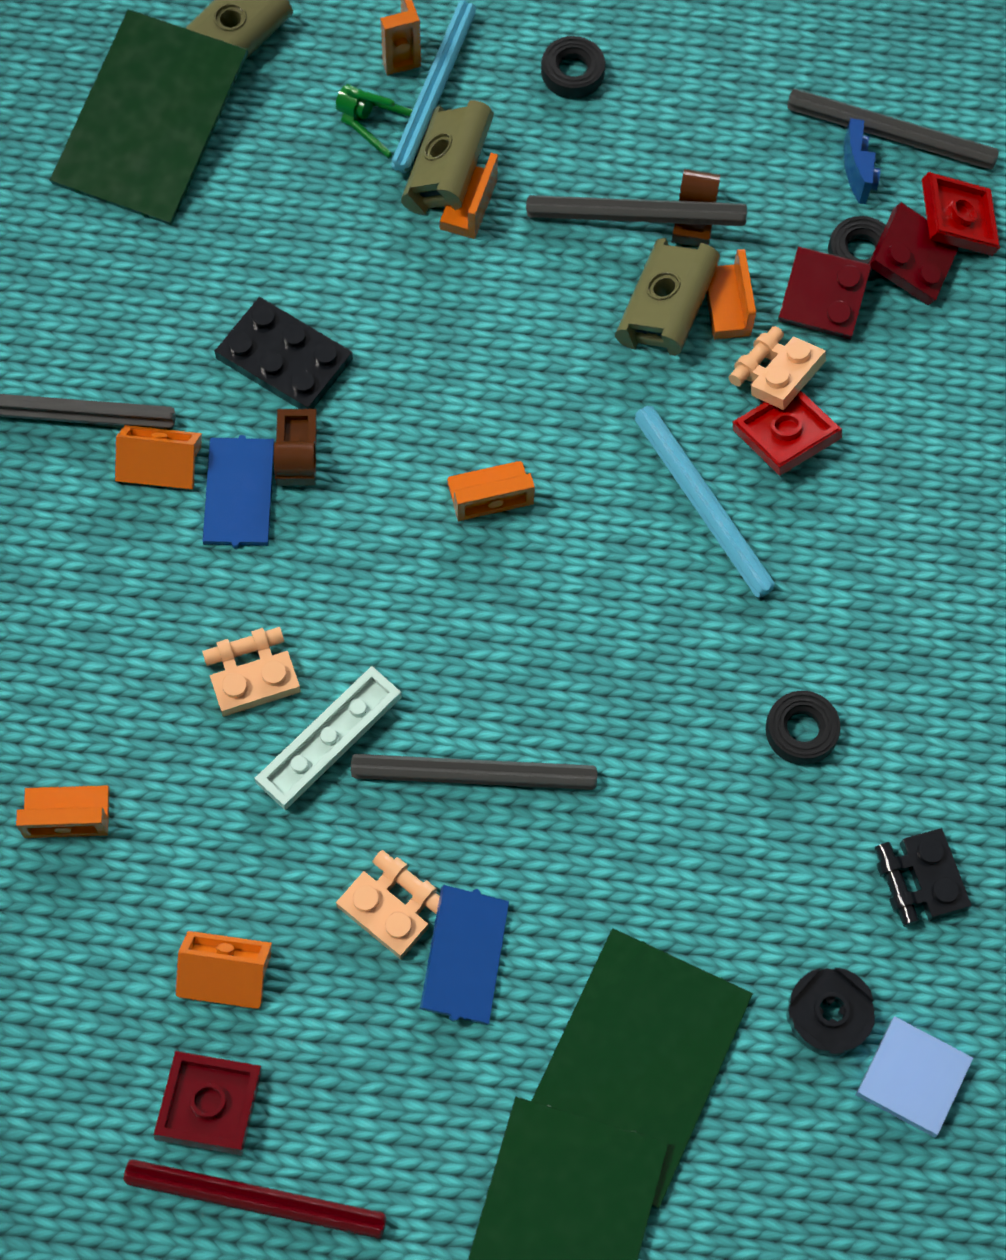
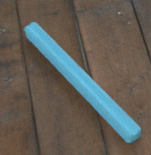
M465 0L458 2L392 158L391 167L396 171L408 173L411 169L432 114L437 107L475 16L476 7L473 3H468Z
M650 405L639 409L635 413L636 423L753 594L758 598L769 594L775 586L774 581L657 411Z

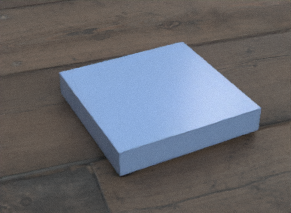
M894 1016L855 1095L935 1138L944 1123L973 1057Z

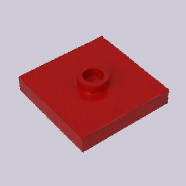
M928 172L921 179L930 240L991 256L1000 249L990 188Z
M802 391L796 395L784 410L764 402L732 421L733 431L779 476L842 438V429Z

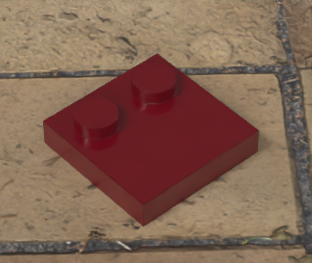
M901 202L893 208L868 264L871 265L873 270L926 305H929L937 299L959 247L930 240L927 219Z
M798 246L778 322L851 340L871 265Z
M175 1051L153 1134L155 1140L242 1156L262 1074L261 1066Z

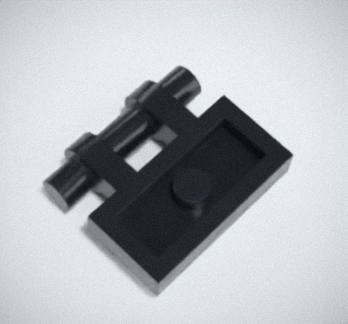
M942 828L902 839L900 846L904 856L901 857L895 856L890 842L882 843L875 847L879 862L876 864L880 877L886 878L892 894V898L889 899L894 913H899L903 927L912 926L919 922L915 910L917 907H924L928 921L968 911L971 908V902ZM910 871L917 891L908 892L902 876L903 872Z

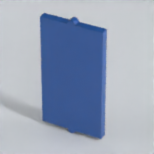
M240 435L238 438H210L203 545H232L234 549L239 548L240 545L269 546L274 439L246 438L245 435Z
M447 885L441 886L420 1004L421 1010L449 1016L451 1021L463 1019L484 1025L489 1024L509 901L482 895L478 889L470 892Z

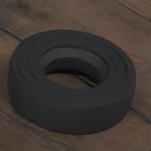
M578 36L563 37L552 42L544 51L541 60L542 79L547 88L558 96L569 99L583 98L594 93L602 84L605 76V58L601 49L594 42ZM575 58L582 60L586 64L587 70L580 76H567L561 72L559 65L565 59Z
M868 216L848 218L838 224L832 232L828 244V254L868 264L871 258L858 259L854 257L848 250V244L854 239L863 238L871 241L876 248L886 225ZM871 268L867 281L875 280L882 275Z
M794 691L782 696L774 703L766 720V736L771 748L779 757L793 764L809 765L823 760L833 751L840 736V720L836 709L826 698L810 691ZM797 714L809 715L817 722L819 728L818 735L811 741H798L788 732V720Z

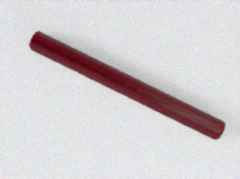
M131 1159L128 1161L124 1171V1182L127 1185L364 1236L381 1238L386 1226L387 1219L383 1212Z

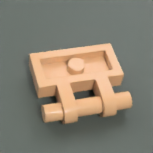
M773 326L767 333L759 335L753 343L754 348L748 355H742L734 364L735 370L729 375V380L735 386H741L745 380L753 382L751 384V396L784 410L826 362V350L794 336L785 346L781 345L778 342L784 337V333L780 328ZM764 358L772 360L766 368L759 365Z
M280 627L267 631L260 628L251 631V636L232 642L225 639L216 642V647L202 651L206 666L222 662L225 669L210 675L223 717L301 692L288 651L272 655L270 646L284 642ZM254 651L258 652L259 660L240 666L236 665L235 657Z
M381 850L375 856L372 863L384 872L383 875L376 881L363 871L338 899L336 906L394 955L402 959L429 928L428 923L418 914L425 906L437 914L440 896L436 893L437 888L429 881L422 882L408 871V864L399 857L393 859L384 850ZM396 883L413 895L406 905L389 892Z

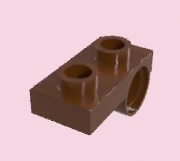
M684 169L679 201L716 202L721 175ZM675 223L672 243L697 247L700 246V243L709 245L712 225Z
M277 409L276 442L274 443L276 486H316V409Z

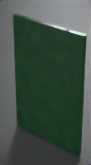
M128 9L52 173L50 182L76 193H81L141 214L144 217L172 225L248 55V50Z
M612 928L531 1101L542 1105H551L553 1108L629 1131L635 1130L639 1134L669 1142L652 1203L653 1207L659 1209L753 993L724 980L722 977H717L652 947L644 941L637 940Z
M515 1096L468 1260H638L669 1142L639 1134L635 1130L629 1131L553 1108L551 1105H542Z

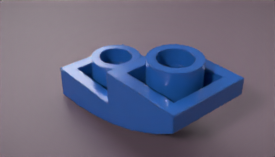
M850 118L844 139L845 170L849 185L858 203L866 204L870 190L877 191L881 169L874 168L876 153L867 151L869 136L863 135L865 120Z

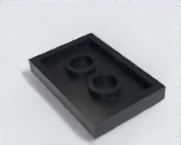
M260 296L214 351L217 360L298 409H314L353 360L352 351Z

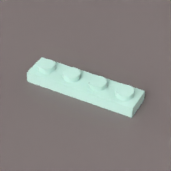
M371 666L255 777L256 784L286 810L402 698L401 691Z

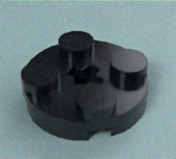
M836 967L835 969L823 970L820 968L808 972L797 982L789 997L786 1018L794 1035L805 1047L816 1053L834 1058L855 1050L867 1039L875 1024L874 1006L872 1003L874 999L866 983L853 972ZM835 1001L841 1006L838 1014L842 1019L839 1021L835 1019L828 1021L822 1016L824 1011L820 1004L824 1002L827 1005H831Z

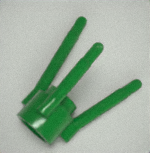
M350 84L344 85L339 91L335 103L336 110L343 113L341 122L351 126L384 156L390 158L392 152L362 126L357 119H366L370 115L373 106L410 117L413 109L397 105L392 99L365 92Z

